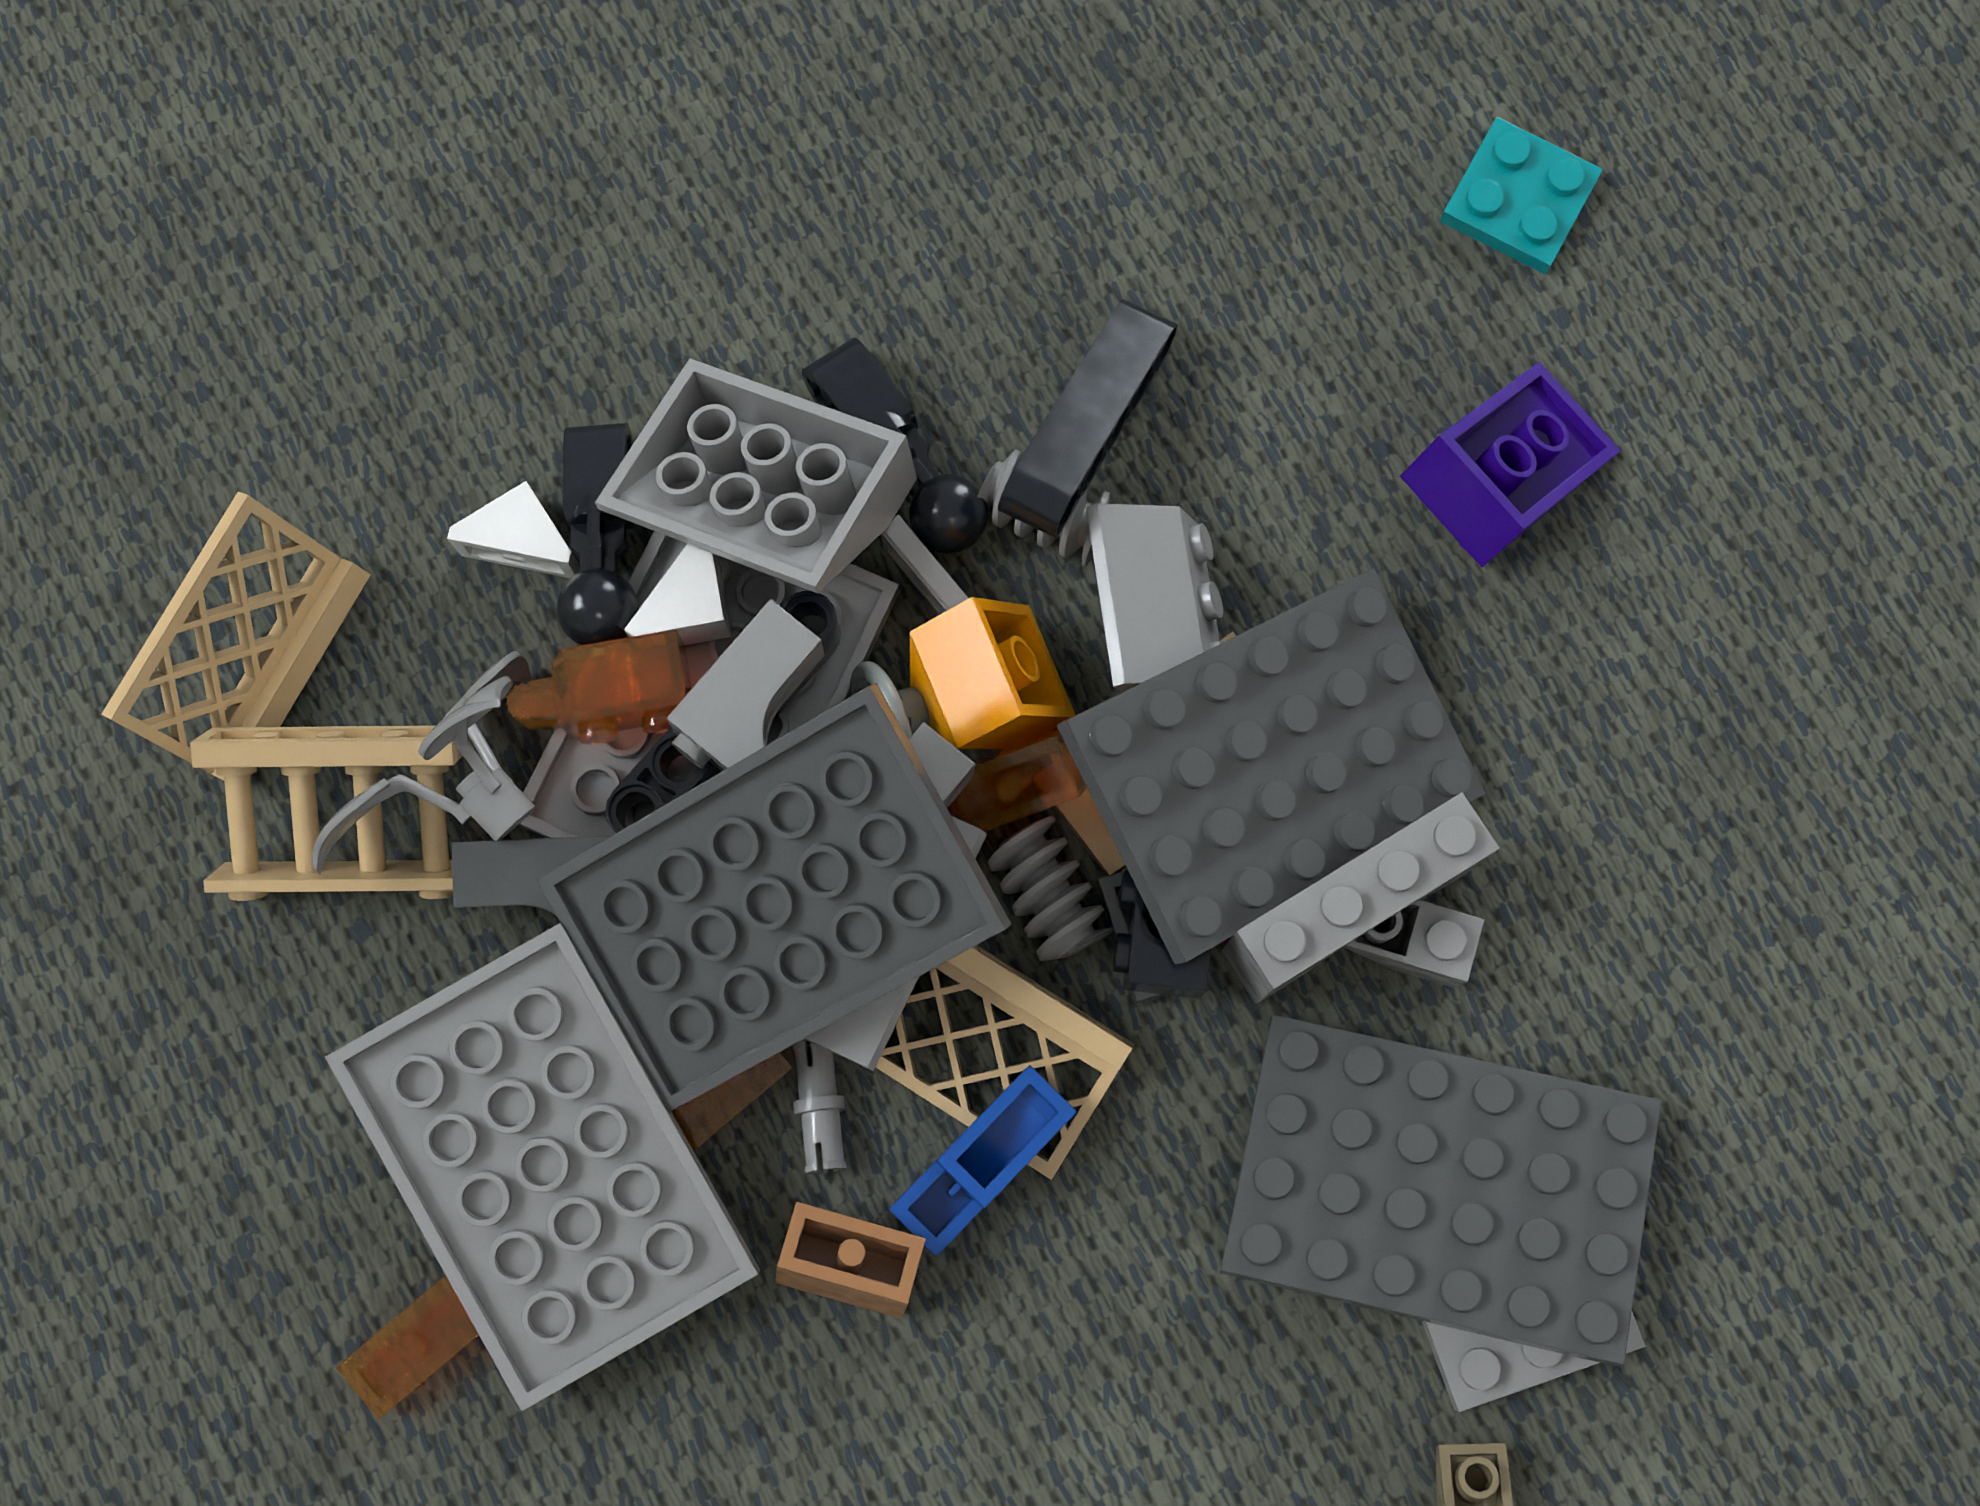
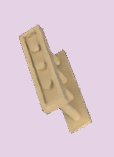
M435 726L217 727L209 729L190 742L192 768H216L217 775L224 777L232 862L223 863L203 880L204 892H228V898L236 901L260 899L267 896L268 892L419 891V896L425 899L452 897V860H449L446 811L418 797L423 860L386 861L382 806L380 802L356 822L359 861H325L322 872L319 875L312 867L314 845L320 834L315 774L321 771V767L345 766V773L353 777L355 798L380 781L379 773L385 771V766H409L410 773L417 775L418 783L445 796L443 773L449 771V765H454L463 755L453 741L430 760H425L418 751L421 743ZM257 767H281V774L288 776L295 861L259 862L251 774L257 772Z

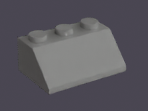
M1097 503L1086 507L1113 687L1124 692L1224 642L1219 638L1216 619L1223 617V604L1217 586L1209 579L1206 562L1213 559V546L1208 530L1203 523L1198 524L1179 506Z

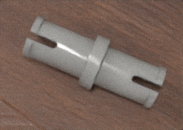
M801 1040L792 1045V1050L795 1054L799 1100L793 1102L794 1115L801 1117L806 1161V1166L804 1167L805 1174L829 1173L830 1169H833V1172L843 1171L847 1169V1162L844 1159L840 1112L845 1111L846 1107L844 1096L837 1093L834 1056L832 1052L812 1043L806 1044L805 1040Z

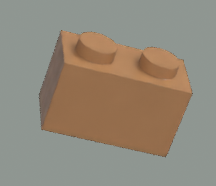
M796 1202L777 1264L775 1283L902 1319L909 1302L926 1238Z

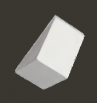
M527 481L452 525L449 529L447 539L461 556L571 578L579 573L580 564Z
M690 544L684 547L624 629L635 647L647 653L732 637L718 555Z

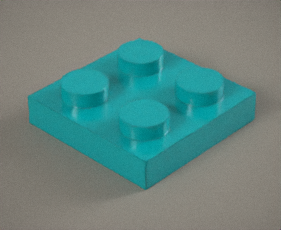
M1496 117L1439 222L1546 275L1603 169Z

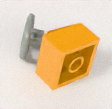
M971 597L910 631V687L897 691L887 673L878 664L870 661L859 663L854 668L850 680V696L869 686V683L871 685L877 683L908 740L924 722L957 749L1014 750L1056 729L1058 724L1076 716L1030 605Z

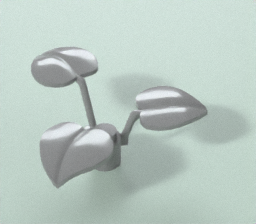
M518 651L509 653L484 672L445 715L443 720L432 729L419 747V754L425 760H430L453 741L474 771L456 787V791L463 797L460 804L404 775H397L388 780L383 778L345 804L324 826L315 842L312 857V867L319 875L322 872L328 853L343 834L380 802L400 792H410L453 814L461 824H464L473 817L495 842L500 841L535 809L536 806L502 770L476 724L490 710L501 706V700L510 689L531 683L529 665L521 653ZM468 735H469L470 739L472 740L474 746L476 747V749H477L479 755L477 754V752L474 750V748H473V747L471 746V744L469 743V741H468Z

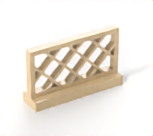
M237 492L101 715L192 764L191 748L187 746L183 721L210 713L212 728L280 727L371 574L353 562L340 558L249 495ZM249 515H251L262 524L265 548L240 555L237 535ZM279 535L287 539L289 542L281 544ZM304 551L314 559L301 581L288 586L283 556ZM268 561L272 591L248 598L243 568ZM227 573L232 603L206 610L203 590L211 577ZM275 603L277 621L267 636L255 639L250 611ZM235 616L240 644L214 652L209 623ZM194 628L199 657L172 666L169 651L170 644L177 633ZM242 658L245 674L235 690L222 694L217 666ZM202 671L207 699L180 708L175 679ZM160 684L166 713L141 721L128 714L143 689ZM168 727L170 737L160 732L159 729ZM199 768L224 781L223 776L217 775L216 768Z
M976 945L930 970L934 990L910 995L907 1003L936 997L944 1034L909 1042L903 1013H901L896 1023L900 1044L884 1048L875 1068L968 1127L979 1115L970 1108L965 1084L1000 1076L1003 1090H1005L1011 1084L1009 1074L1024 1071L1029 1065L1033 1068L1045 1066L1049 1084L1060 1094L1053 1064L1079 1058L1102 1074L1089 1095L1066 1100L1072 1107L1082 1106L1070 1126L1068 1127L1066 1123L1060 1129L1062 1139L1049 1160L1037 1153L1027 1164L1052 1180L1135 1044ZM939 971L960 984L942 987ZM969 989L982 997L988 1024L953 1032L945 994ZM993 1005L1014 1018L997 1022ZM1025 1024L1037 1032L1043 1058L1007 1066L999 1029ZM990 1031L998 1069L963 1076L955 1039ZM1047 1039L1068 1052L1051 1056ZM946 1041L954 1079L929 1084L917 1076L911 1049ZM902 1052L905 1068L885 1055ZM956 1086L959 1102L940 1090Z

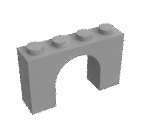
M770 599L667 717L674 733L678 735L672 742V745L699 768L702 769L710 761L721 771L767 746L770 726L777 711L825 656L821 639ZM923 722L910 737L909 742L943 803L948 808L974 777L975 763Z
M1463 792L1244 926L1233 935L1221 951L1254 1003L1258 1004L1388 918L1418 900H1425L1467 874L1500 848Z

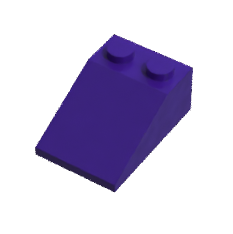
M1538 362L1440 434L1400 477L1455 537L1459 544L1483 568L1621 450L1549 371Z

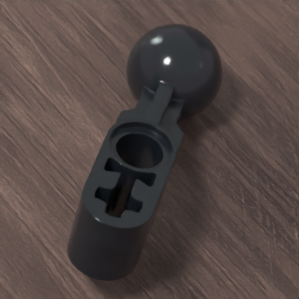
M852 338L802 369L805 385L817 404L907 436L917 480L909 491V494L912 496L909 520L914 534L927 548L939 553L953 554L970 548L980 539L987 525L988 508L983 498H977L980 491L979 488L964 477L952 474L941 475L928 459L930 446L917 430V419L910 404L861 341L857 338Z
M628 423L566 427L564 430L563 508L566 525L571 534L570 550L580 558L579 573L571 577L560 591L557 600V616L565 634L578 645L589 649H608L623 642L628 637L624 629L639 610L638 599L634 589L624 577L617 574V557L626 550L627 529H633L634 523L601 511L595 504V501L633 445Z

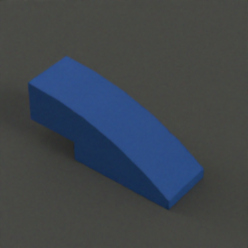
M1029 1065L888 1210L912 1235L926 1238L924 1247L933 1256L937 1257L1077 1111Z

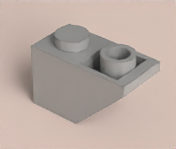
M1418 900L1344 947L1389 969L1454 988L1468 982L1485 919Z

